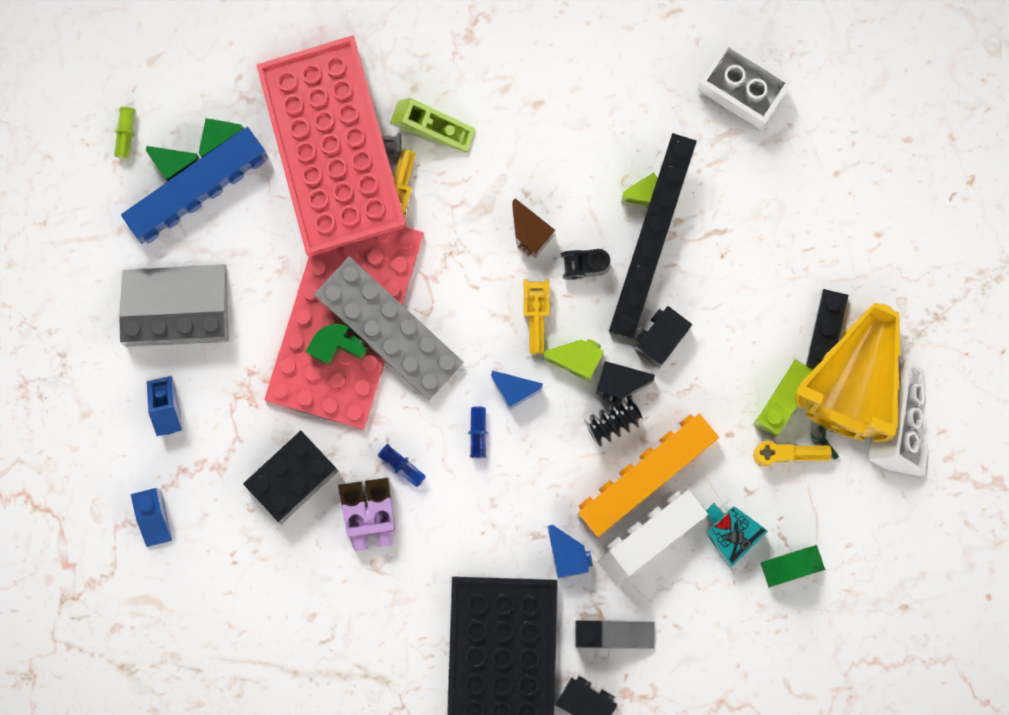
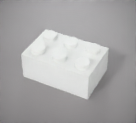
M727 40L700 80L697 91L762 131L793 81Z

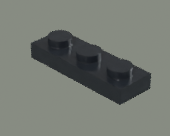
M827 289L822 290L806 365L817 367L824 356L838 343L848 294Z

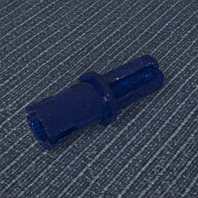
M483 406L471 408V430L468 431V435H470V458H486V435H488V432L486 431V408Z
M387 443L379 452L378 457L395 470V474L399 473L415 487H419L425 480V474L408 461V457L404 458L390 444Z

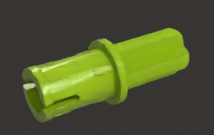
M120 107L118 126L114 130V133H116L114 156L127 159L130 156L132 136L135 135L133 124L136 109Z

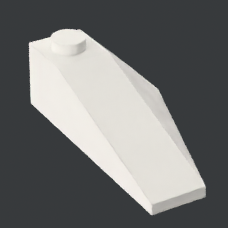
M905 360L899 373L898 427L896 434L892 439L882 442H875L873 440L874 437H872L869 460L886 470L924 476L928 446L927 443H923L922 428L927 427L926 418H923L921 413V404L925 402L924 370L911 360Z

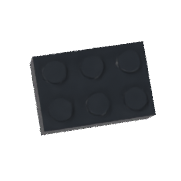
M300 430L250 476L243 485L274 519L282 525L339 470Z

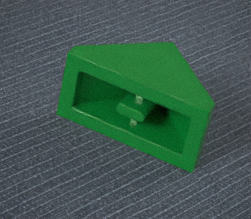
M205 118L198 152L201 158L243 130L244 127L237 123Z
M146 146L145 150L167 181L200 160L196 153Z

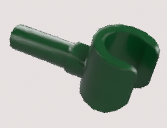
M818 426V430L823 434L821 438H816L810 432L812 442L822 446H830L832 451L831 457L834 460L839 457L826 439L824 427Z

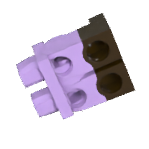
M388 477L365 481L368 507H366L362 481L338 485L346 535L350 537L354 551L368 549L366 535L376 533L378 547L391 546L393 544L392 531H395L390 479Z

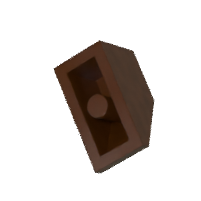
M515 198L512 201L515 240L518 244L517 249L527 257L532 255L534 258H537L555 236L556 230Z

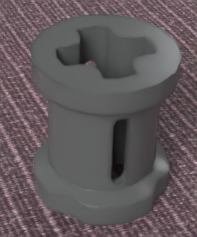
M382 135L387 154H395L396 157H400L402 135Z

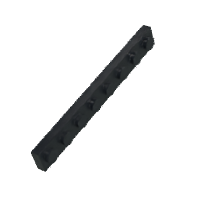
M675 133L671 135L609 332L634 339L697 140Z

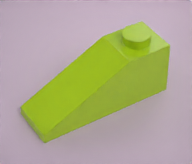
M412 98L398 100L390 121L391 125L408 133L463 152H468L476 128Z
M795 359L753 424L776 438L797 407L795 395L800 383L813 370Z

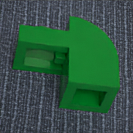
M331 324L316 332L305 352L308 356L331 367L340 349L364 361L368 350L364 347L365 342L354 336H351L350 339L347 338L350 332L349 327L342 324Z
M817 545L760 562L768 588L825 570Z

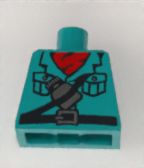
M713 503L706 510L708 513L706 517L713 524L706 532V535L730 568L768 532L763 526L735 506H732L724 513Z

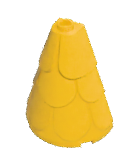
M875 302L844 333L843 338L824 356L820 364L800 383L795 395V402L798 408L802 409L804 407L807 410L806 416L834 433L864 441L865 437H874L873 440L875 442L890 440L895 436L898 427V358L901 355L899 312L894 311L886 304Z

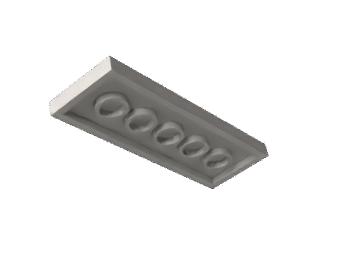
M350 256L313 295L428 401L432 399L464 363Z

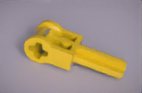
M411 150L401 151L394 175L404 217L406 216L412 193V187H408V182L416 154Z
M523 279L524 317H529V353L541 355L545 352L544 317H550L549 279H545L544 282H529L527 279Z
M763 441L753 452L755 462L764 467L770 466L773 463H791L792 461H830L832 455L831 447L828 445H776L772 441ZM765 447L768 452H772V456L768 460H765L764 455H760V452Z

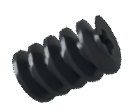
M631 395L627 396V405L622 400L617 402L618 410L613 405H609V414L601 409L599 410V419L594 414L590 415V424L584 419L592 438L600 447L603 446V437L609 442L612 441L611 433L621 437L620 428L623 427L629 433L631 432L630 423H633L637 428L640 427L639 419H643Z

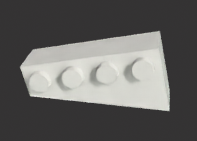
M687 490L682 495L679 491L666 500L669 504L662 510L658 506L647 515L649 521L643 525L640 522L636 523L627 530L629 534L627 538L622 541L618 537L607 546L610 551L597 562L616 586L708 515L690 490Z

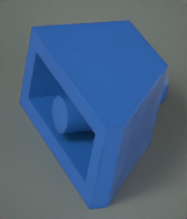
M172 376L147 381L148 414L156 436L170 435L182 431L181 412Z
M153 488L130 494L135 518L146 547L173 541L161 490Z
M548 525L557 578L589 573V567L593 566L591 552L585 551L583 544L556 526Z

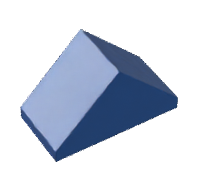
M493 370L491 372V380L509 410L540 393L543 383Z

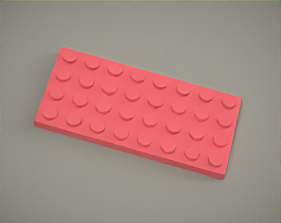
M354 35L256 64L306 255H315L407 227Z
M405 227L308 257L264 399L266 402L365 430L385 361L366 343L364 347L367 348L368 353L364 361L341 349L331 367L308 356L305 351L316 332L331 324L345 325L313 295L350 256L403 305L424 232ZM350 330L347 336L348 339H350L351 336L360 339L354 332Z

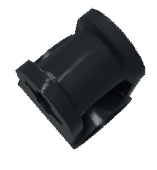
M603 249L570 250L560 253L561 258L564 259V280L602 276L610 269V256ZM595 257H602L606 260V264L601 268H596L592 265V260ZM572 260L574 261V270L572 269Z

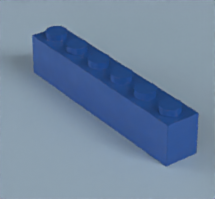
M247 126L120 215L141 244L145 242L151 243L160 236L159 232L166 227L170 229L176 226L181 221L180 218L188 212L192 214L202 207L201 203L209 197L210 199L216 198L223 192L222 188L243 179L245 172L251 168L255 170L262 166L268 155Z

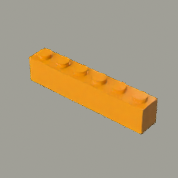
M700 413L695 417L692 414L688 415L679 423L682 427L676 433L670 430L659 439L662 443L655 450L649 447L639 456L641 461L634 467L631 463L619 472L621 478L615 483L609 480L598 489L601 492L599 496L594 500L588 497L578 506L581 510L577 515L596 538H599L720 438Z

